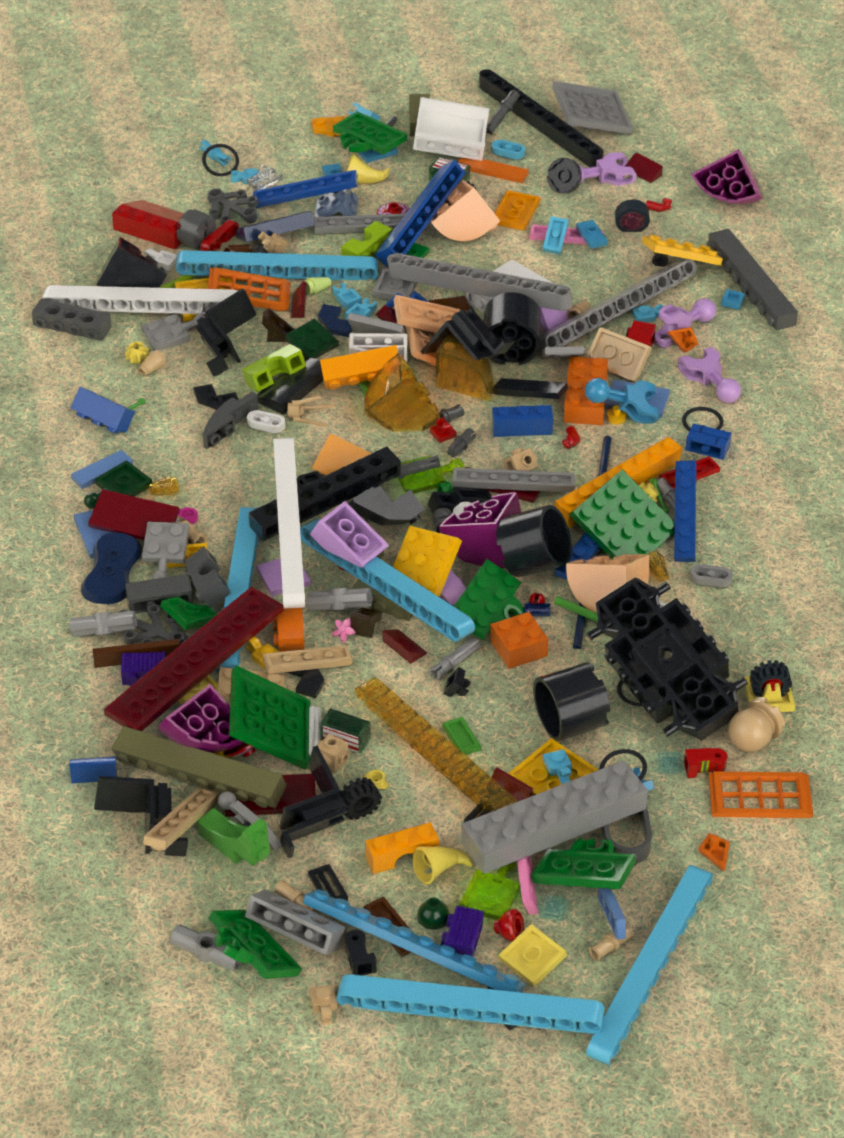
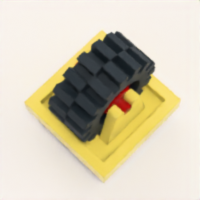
M767 660V664L761 662L760 667L756 665L754 670H751V675L745 677L748 685L744 686L748 703L756 697H763L768 699L766 703L772 708L777 706L780 712L795 711V702L791 691L792 680L788 667L783 662L780 664L778 660H774V663L771 660Z

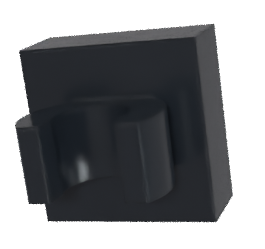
M458 667L447 678L443 694L452 697L455 693L459 696H465L469 692L465 688L471 682L464 678L465 670Z

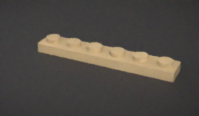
M199 787L144 835L143 844L151 846L155 850H166L218 802L220 794L214 790Z

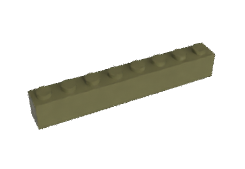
M125 726L122 727L111 748L116 755V759L123 764L132 763L142 770L151 769L161 776L167 777L170 775L183 783L189 781L203 789H207V787L214 789L219 794L229 791L237 799L245 802L247 800L253 801L263 808L269 806L276 809L287 786L281 774L197 748L186 747L171 740L136 731Z

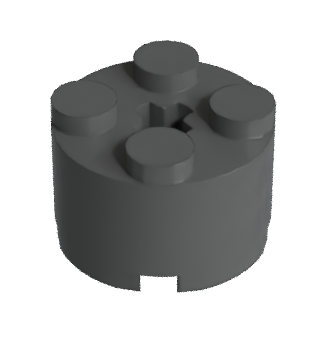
M196 209L186 211L179 222L181 228L180 230L177 229V239L179 242L200 251L202 241L216 230L215 218Z

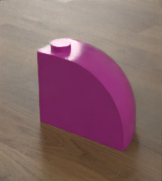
M739 149L691 174L696 184L706 194L720 202L744 205L764 199L750 162Z
M517 492L491 496L492 500L479 504V500L463 507V512L458 515L453 513L439 526L441 534L457 537L462 540L456 555L459 559L482 566L486 559H488L498 567L505 568L502 562L505 558L501 545L497 546L496 531L501 519L521 512Z
M211 684L168 715L158 726V729L171 741L210 753L231 750L245 743L229 736L230 706Z

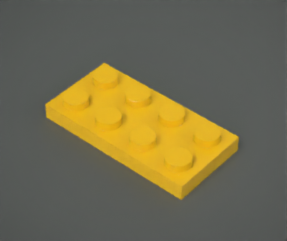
M650 234V237L643 236L641 242L656 253L720 266L723 259L717 255L716 251L710 250L711 247L702 244L697 247L688 241H684L682 244L673 238L663 240L660 236Z

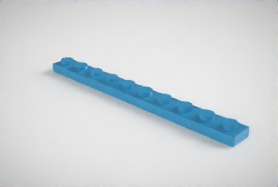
M317 889L305 895L303 904L488 987L502 991L524 992L526 983L519 981L517 976L503 974L495 966L476 962V959L470 955L458 954L450 946L438 945L433 942V939L427 936H418L407 927H398L391 924V921L387 918L375 917L370 914V911L364 908H355L344 899L330 897L329 893Z

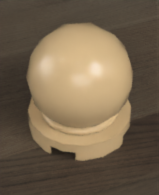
M763 697L752 699L745 709L735 713L730 720L728 726L729 739L737 749L751 753L765 748L770 740L777 738L783 733L782 727L785 726L784 717L777 706L772 708L766 703L768 699Z

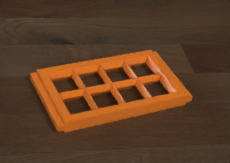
M214 267L210 268L207 289H218V287L239 291L243 288L253 306L284 312V310L288 311L291 282L285 279ZM219 277L229 278L231 283L219 281ZM235 281H246L247 286L235 284ZM252 283L263 284V288L251 287ZM268 286L280 287L279 291L267 289ZM250 294H261L262 299L250 297ZM267 296L278 297L279 299L277 302L272 300H266Z
M713 771V773L708 774L712 817L813 818L809 776L804 774V772ZM722 781H736L737 792H723ZM742 781L756 782L757 792H743ZM762 782H776L777 792H763ZM782 782H796L797 793L783 792ZM723 797H738L739 808H724ZM744 798H758L759 808H744ZM763 798H778L779 809L764 808ZM783 798H798L799 809H785Z

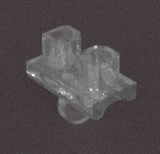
M261 165L258 168L259 173L248 178L247 184L252 187V192L266 187L271 188L278 186V182L283 180V175L278 174L272 167L268 168L265 165Z

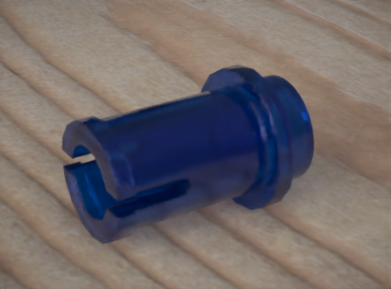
M528 601V604L523 606L524 613L530 612L532 616L550 617L551 613L550 603L531 604Z

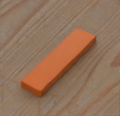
M460 158L458 163L467 166L464 169L466 171L523 183L529 174V169L485 159L480 161Z

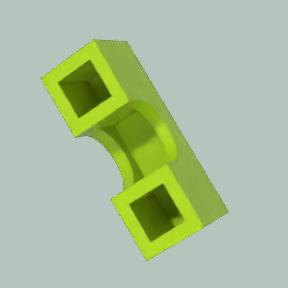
M374 221L364 229V241L352 238L341 246V256L374 257L391 234L392 228Z
M289 344L241 370L246 384L259 392L274 384L272 379L274 375L279 373L291 375L307 366L301 349Z

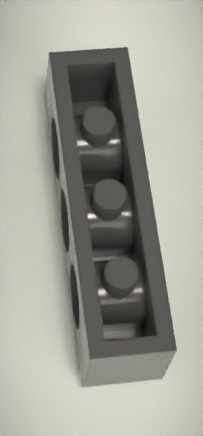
M41 298L32 310L33 325L40 328L53 329L57 332L61 331L75 336L79 335L103 341L112 328L111 315L109 313Z

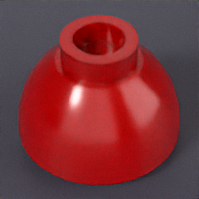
M510 909L504 912L499 920L494 921L495 933L500 934L510 942H513L525 929L523 916L517 909Z

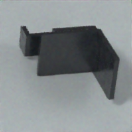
M243 288L205 311L207 316L205 319L201 317L196 320L198 325L195 328L200 333L203 342L215 356L214 359L207 362L213 377L229 369L224 359L228 357L227 354L229 352L237 363L241 362L227 334L257 315Z
M470 307L467 312L461 309L451 317V320L446 321L421 350V353L424 355L444 350L456 337L472 358L478 361L505 353L515 341L508 339L500 342L474 309Z
M318 745L312 749L308 766L322 794L287 806L283 810L280 829L283 830L293 826V828L283 831L280 838L281 845L288 858L293 857L295 850L292 841L343 822L344 818L342 815L347 813L345 809L346 804L343 798L340 797V789Z
M99 776L94 809L102 811L145 812L146 834L172 811L171 788L167 787V783H158V786L154 785V779ZM179 837L165 850V855L186 856L188 838ZM145 845V854H150L151 846Z

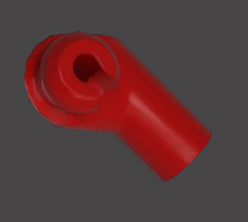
M663 198L662 203L646 201L648 209L656 212L666 211L672 207V200L669 198Z
M574 426L567 427V436L562 441V444L566 449H570L572 446L574 447L579 444L580 436Z

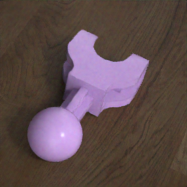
M622 152L608 153L603 159L597 160L596 167L583 168L579 165L582 171L580 184L585 178L597 177L600 183L620 186L634 183L637 174L632 167H625L627 158ZM631 174L628 178H623L624 175Z
M701 298L694 303L692 310L689 312L681 307L676 308L671 304L662 307L658 318L662 319L665 324L655 333L654 343L660 347L668 348L675 344L668 335V331L691 327V322L694 320L700 322L712 320L716 315L714 302L707 298Z
M713 347L703 349V359H694L688 355L678 358V369L687 379L701 382L704 386L713 383L717 387L716 394L722 402L733 403L740 397V384L734 379H724L721 376L720 353Z

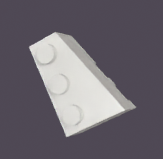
M350 333L349 354L397 345L402 374L398 375L407 377V334Z

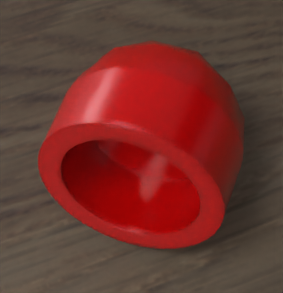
M535 592L529 597V606L532 609L540 610L545 607L546 599L543 594Z

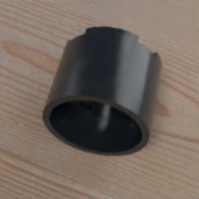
M503 293L492 298L485 307L483 322L500 342L508 339H513L515 342L505 353L489 359L500 365H505V362L523 365L531 361L538 353L540 345L541 311L539 306L532 298L521 293Z
M546 505L508 515L499 521L496 531L497 546L501 545L505 558L502 562L508 572L514 577H524L564 567L566 563H569L572 554L571 535L564 516L555 506Z
M589 662L546 674L534 680L533 695L539 719L550 738L557 742L609 724L608 719H606L607 712H610L608 694L603 680H598L593 673L594 666Z

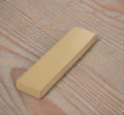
M347 645L263 654V662L268 674L352 665L353 661Z

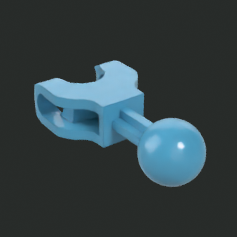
M594 378L586 384L585 395L593 403H602L607 399L618 401L619 410L626 412L637 423L651 424L659 419L658 409L647 402L656 394V387L653 383L640 380L634 385L627 384L621 391L610 388L609 384L601 378Z

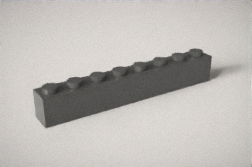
M730 229L709 233L707 246L711 247L710 250L716 251L717 255L723 258L721 264L724 266V270L730 273L735 283L739 284L741 291L748 295L750 302L756 305L759 313L763 314L767 319L768 324L772 325L776 331L796 326L798 311Z

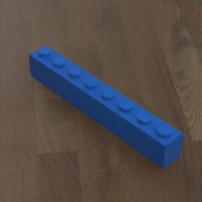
M456 160L440 167L375 255L386 268H388L387 257L394 253L406 254L465 175L466 172Z

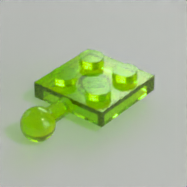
M430 455V456H426V457H421V458L413 459V460H409V461H405V462H401V464H405V463H409V462H413V461L425 459V458L431 457V455ZM454 458L449 464L442 465L440 468L404 476L403 479H400V477L397 479L405 493L411 490L415 494L436 489L437 483L445 481L442 476L443 473H453L454 468H464L465 465L461 459Z
M516 861L498 868L495 875L488 872L483 874L481 870L476 869L459 906L473 908L474 910L478 909L479 911L483 910L484 917L499 920L504 912L511 909L520 890V882L504 878L508 871L514 869Z

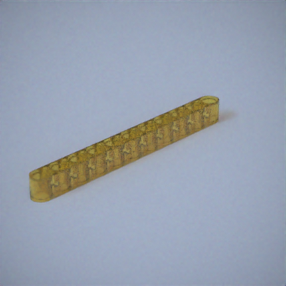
M373 677L355 688L359 700L362 699L372 712L377 713L376 715L476 805L483 804V811L488 809L490 813L518 802L517 799L378 678Z

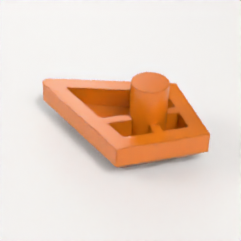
M692 327L667 332L681 351L685 353L698 345Z
M709 833L698 851L719 869L725 871L730 842Z

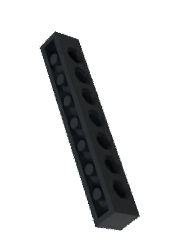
M386 446L297 489L300 524L340 505L344 501L346 502L360 495L371 487L375 488L400 476L401 460ZM277 499L249 512L250 528L262 541L279 534Z

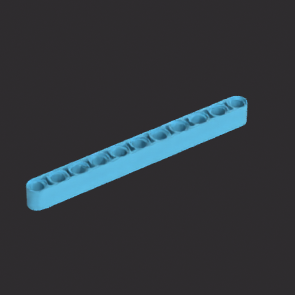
M184 250L180 251L176 257V271L181 275L209 276L210 268L217 267L289 279L329 277L330 280H375L378 277V261L370 256Z
M240 507L228 579V587L231 593L225 597L224 609L249 589L252 584L253 562H255L256 558L255 548L258 545V536L250 528L249 512L256 509L254 507ZM242 647L218 666L215 671L219 672L220 667L234 668L236 665L239 666V651H241Z
M315 519L300 527L301 540L306 545L450 640L457 642L474 632L475 625L469 616L378 557H375L363 568H360L323 549L310 536L319 519Z
M689 865L604 1015L601 1031L594 1033L586 1051L587 1057L611 1065L609 1062L612 1057L615 1058L621 1047V1040L625 1039L629 1033L631 1022H635L639 1015L641 1004H645L651 992L649 990L651 986H655L660 977L659 972L661 968L664 969L670 959L668 955L676 948L679 942L678 937L683 935L688 926V919H692L698 908L696 907L698 901L701 902L707 892L705 889L712 882V872Z
M344 975L341 978L336 999L340 1005L351 1004V1007L582 1033H598L601 1031L605 1009L601 1002L595 1000L360 975Z

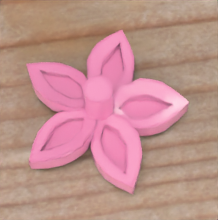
M350 618L345 619L344 622L336 620L335 625L339 629H336L331 635L340 636L343 643L347 640V634L354 635L356 632L351 628Z

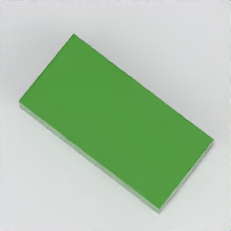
M463 717L442 723V728L460 757L481 750V745Z

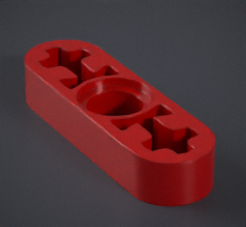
M232 220L224 222L202 241L200 251H217L222 247L223 243L228 242L235 236L239 224Z

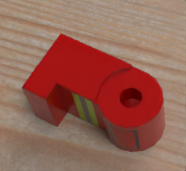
M720 748L685 749L683 763L687 778H696L697 773L724 772L728 759L727 752Z

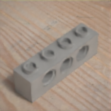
M266 889L251 895L245 917L324 955H328L340 947L346 928Z

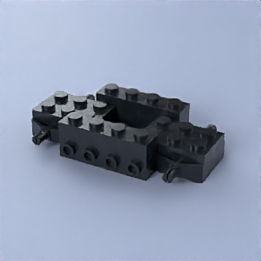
M635 577L596 602L597 627L587 632V636L591 641L600 634L614 638L604 645L606 652L604 657L657 724L674 713L673 723L662 729L666 737H669L677 730H681L702 741L728 724L735 713L739 712L736 693L748 685V682L743 676L734 683L725 680L729 677V657L723 650L719 651L714 638L710 634L706 635L701 622L697 618L693 619L690 615V609L685 603L681 604L675 598L660 608L659 597L671 589L666 581L655 588ZM664 651H669L672 653V656L668 659H663L660 657V654Z

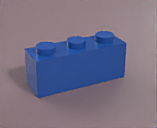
M79 387L71 405V409L77 411V416L84 419L90 417L92 418V423L101 427L104 424L108 426V431L118 434V431L127 432L135 414V411L82 387Z
M552 406L492 407L493 437L553 435Z

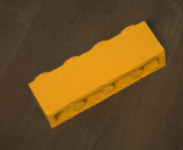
M397 345L320 360L326 389H337L348 384L357 385L363 381L373 382L379 378H393L398 376V374H402Z

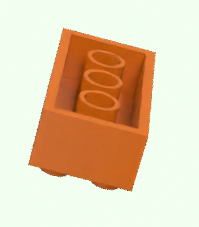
M570 356L567 377L568 389L566 390L564 405V423L603 425L605 401L602 403L589 401L585 395V387L594 378H601L607 382L608 359Z

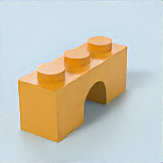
M425 823L365 840V858L372 873L376 874L395 868V863L399 857L409 853L414 854L417 847L439 846V838L432 823Z

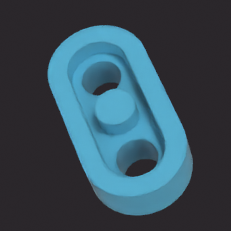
M495 140L492 142V152L495 155L511 159H522L525 157V147L521 144L506 140Z

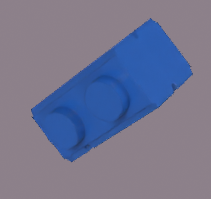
M693 423L686 438L685 450L724 460L731 445L732 433Z

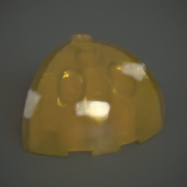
M449 334L436 351V387L490 402L494 388L491 365L488 359L475 361L454 334Z
M398 353L378 371L367 388L364 399L366 415L370 419L374 418L381 426L390 431H423L440 419L436 404H431V400L428 397L430 395L428 389L422 381L418 383L413 373L414 370Z

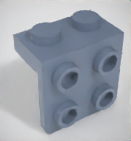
M351 189L336 191L327 195L324 194L317 200L315 217L331 216L337 212H341L343 216L357 215L359 198Z

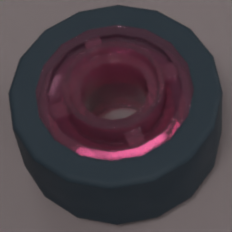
M635 199L620 203L615 210V221L618 229L622 232H641L645 230L650 222L648 206L644 202Z

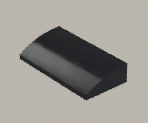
M304 358L307 367L291 375L282 373L273 381L274 384L264 388L257 394L258 403L280 414H285L288 411V403H292L293 400H301L324 381L320 360Z

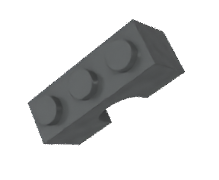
M205 546L184 561L187 567L185 571L192 580L190 583L197 591L195 595L201 603L206 602L211 608L231 593L226 581L218 573L221 569L216 558Z

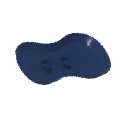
M106 533L101 536L93 547V569L81 584L82 596L86 600L97 604H114L126 598L125 583H130V570L142 554L140 542L124 533Z

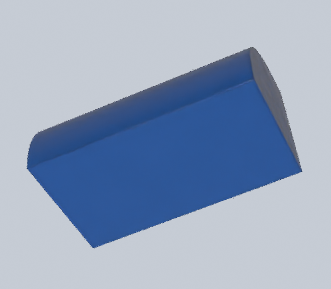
M116 756L70 759L69 767L72 783L98 782L99 776L117 777Z

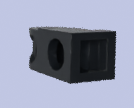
M351 930L346 933L345 951L352 975L362 976L377 973L376 957L374 953H367L366 935L364 932Z

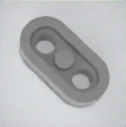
M698 564L691 568L690 579L695 584L727 587L732 583L733 573L728 568Z

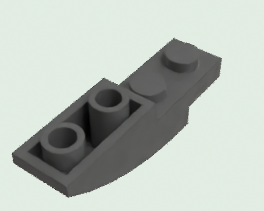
M250 392L239 400L232 397L214 412L203 432L205 449L217 445L226 436H231L235 431V423H240L249 412L258 409L257 394Z

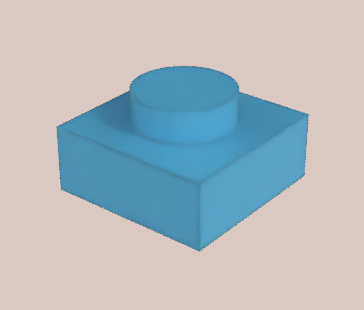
M727 289L722 298L721 306L739 310L744 301L745 293Z

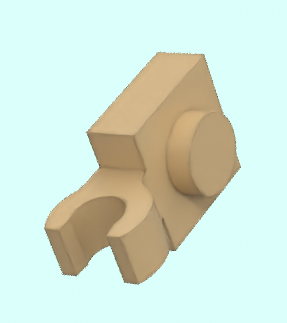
M261 232L258 236L262 240L265 250L270 253L282 254L290 244L287 239L276 233L269 236Z
M334 985L309 988L313 1012L321 1013L322 1025L332 1024L331 1010L337 1009Z

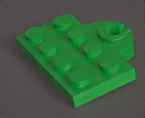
M358 111L333 125V132L340 134L342 148L347 149L349 147V152L359 153L372 149L384 155L408 140L406 133Z
M486 559L454 607L472 619L475 625V630L472 634L483 640L490 631V624L510 618L508 614L517 616L524 613L520 601L513 596L522 582Z
M580 837L573 843L570 850L548 849L531 877L533 883L544 885L596 887L611 890L621 889L636 863L635 854L615 853L611 839H602L601 846L596 848L595 838L583 841Z
M246 909L211 912L208 919L218 930L214 938L217 947L226 946L223 950L225 955L242 963H250L257 970V973L265 979L297 977L300 974L302 968L259 923L245 917Z

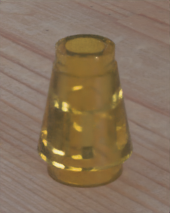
M170 475L149 484L150 494L152 496L175 495V493L180 492L177 477Z
M658 551L648 553L649 571L659 582L668 580L670 575L663 555Z

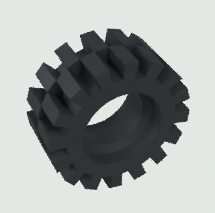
M363 777L362 780L356 778V782L351 780L349 781L350 785L347 786L345 784L343 786L344 790H340V797L343 798L346 804L345 809L347 813L345 816L350 820L355 818L357 820L361 816L366 817L368 813L369 815L373 814V809H378L377 805L381 804L380 799H382V796L371 779Z

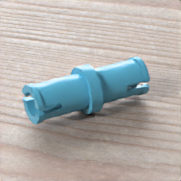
M204 140L200 143L203 146L200 145L199 148L205 151L212 144ZM219 147L208 152L209 158L215 159L222 166L229 164L225 159L231 161V158L224 154Z

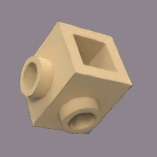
M522 447L511 451V456L502 459L506 470L532 471L533 468L538 466L537 457L531 448L523 450Z
M328 734L324 740L318 742L317 745L330 771L336 773L348 761V742L331 734Z

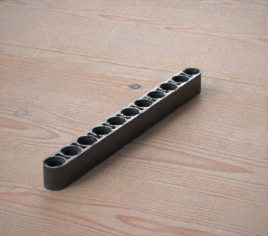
M489 69L479 72V88L499 103L505 100L511 90L517 91L520 97L514 103L512 112L590 168L596 167L597 160L603 159L604 151L600 146L497 73Z

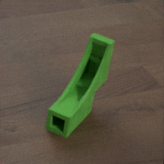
M213 808L197 821L199 835L235 864L241 860H246L254 866L259 861L264 860L270 853L267 824L261 818L250 826H243L233 822Z

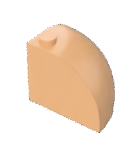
M464 180L457 184L447 200L431 219V223L442 235L456 241H470L479 238L486 232L493 231L498 226L497 223L500 222L475 188Z
M624 554L613 557L610 560L609 555L598 556L586 560L585 563L584 559L566 563L567 580L575 598L584 607L597 613V601L636 577L648 584L649 554Z

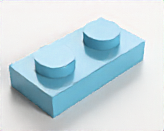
M551 216L543 244L544 252L561 255L569 219Z

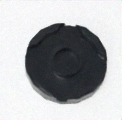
M559 158L549 166L547 181L554 191L562 194L571 193L580 185L582 171L579 164L574 160Z

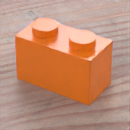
M302 608L284 609L273 620V631H278V633H273L274 646L279 647V652L305 649Z

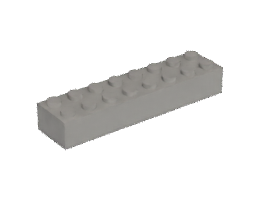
M623 760L462 823L461 843L482 873L485 874L645 810L648 790Z

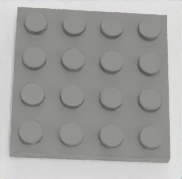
M558 81L553 82V91L568 125L573 127L581 126L587 129H600L605 132L613 131L619 134L632 133L633 126L617 91Z

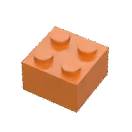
M530 612L490 624V642L508 669L548 656V638Z

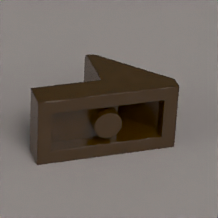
M268 308L263 312L262 324L268 330L267 342H287L285 340L286 334L295 329Z
M367 608L354 610L350 614L351 628L355 630L356 635L372 638L375 623L381 621L383 612Z

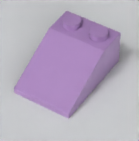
M345 501L319 520L310 533V536L323 549L360 568H363L389 546Z

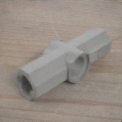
M370 588L329 589V591L308 592L306 597V605L309 610H350L349 608L371 607L373 602Z
M135 611L104 612L93 614V616L70 618L69 625L72 636L76 637L91 634H113L116 631L137 629V617Z
M182 924L174 928L170 944L195 954L198 960L213 962L231 971L236 970L241 963L223 953L226 946H216L214 939L216 935L212 932L200 933Z

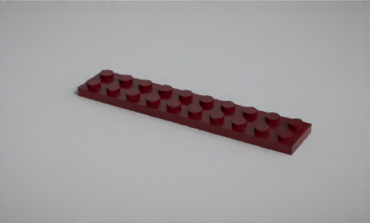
M251 586L105 707L104 715L121 726L129 727L136 731H143L284 611L283 604Z

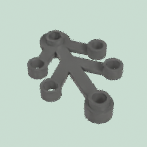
M215 188L209 191L207 199L212 204L209 215L214 217L215 220L220 218L221 225L227 220H231V210L243 216L244 221L248 224L256 222L258 215L256 209L253 208L259 204L256 196L247 198L245 190L224 193L221 189ZM219 204L223 205L222 217L218 210ZM248 204L249 207L244 209L239 205Z
M151 604L147 607L148 616L151 618L153 625L137 619V628L145 632L136 633L133 630H128L123 634L126 644H134L139 641L141 643L155 642L154 638H162L163 640L158 641L179 639L181 645L189 638L187 634L180 632L178 623L174 619H170L172 617L168 613L165 614V621L167 625H170L171 633L163 629L160 619V606L157 604Z

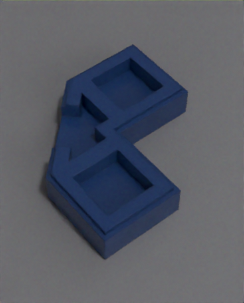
M323 304L318 314L320 323L324 324L327 331L332 335L349 337L352 328L348 320L338 319L341 314V307Z

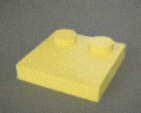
M531 924L498 957L499 960L532 986H535L567 957V952Z

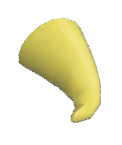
M353 153L350 157L347 171L356 170L358 184H372L386 179L390 168L377 171L369 167Z
M422 846L417 847L413 854L414 873L426 885L431 884L446 869L456 864L473 866L468 855L450 847ZM432 868L430 874L427 875L424 870Z

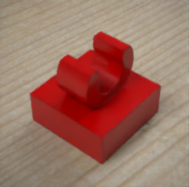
M444 417L436 420V425L430 427V433L439 443L457 437V432L447 421L445 422Z

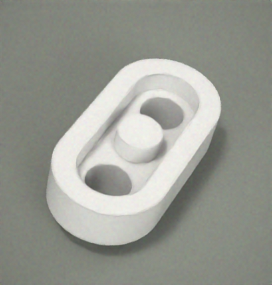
M254 410L247 415V425L250 428L261 431L280 433L285 429V419L281 415Z

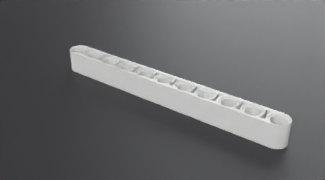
M50 285L46 287L42 299L101 312L205 314V311L238 290Z
M294 438L273 439L283 606L284 609L304 608L305 593Z

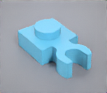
M244 169V172L233 170L231 171V182L243 181V184H261V169Z
M340 283L341 288L332 286L333 295L336 296V300L346 310L356 303L362 304V297L353 288L347 290L345 283Z
M365 298L363 304L356 303L345 312V318H348L349 313L371 317L372 312L377 309V302L369 304V298Z
M650 305L632 308L631 313L636 321L652 322L656 321L660 309L664 306L657 305L654 308H651Z

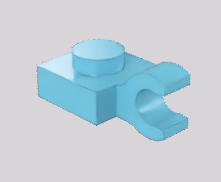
M357 103L352 104L356 106L355 112L358 111L375 120H380L381 116L363 108Z
M565 750L543 754V763L550 776L557 774L561 784L570 782L569 775H571L572 764Z

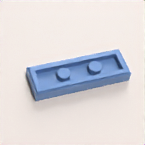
M120 450L72 473L71 479L84 489L94 484L95 478L126 460L133 465V460L123 450Z
M598 888V901L617 940L625 939V917L612 890Z

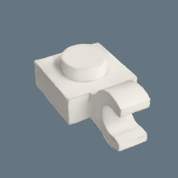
M150 248L144 252L145 255L151 256L158 262V268L162 266L165 270L170 271L176 264V254L164 250L158 253Z

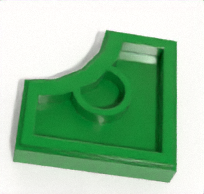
M180 597L162 600L160 605L185 630L203 627L217 615L208 605L192 604Z

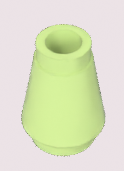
M308 277L304 280L306 283V295L311 294L313 296L331 287L329 277Z

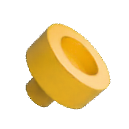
M615 405L607 411L606 419L614 425L622 424L626 421V412L619 410V405Z

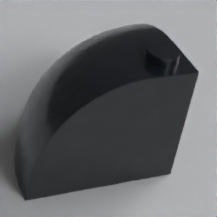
M119 237L101 270L96 285L103 287L159 288L167 276V271L162 266L158 268V262L151 256L147 255L144 257L138 247Z

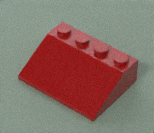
M144 200L124 203L112 213L113 230L176 250L182 244L177 239V229L180 230L181 228L179 222L184 213Z

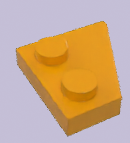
M346 116L311 119L313 133L325 134L331 137L335 135L340 136V134L333 132V125L345 119Z

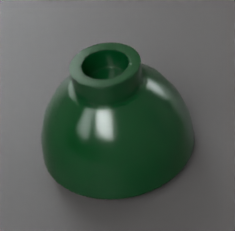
M432 897L419 907L417 920L424 928L436 930L447 925L450 912L445 903L438 898Z

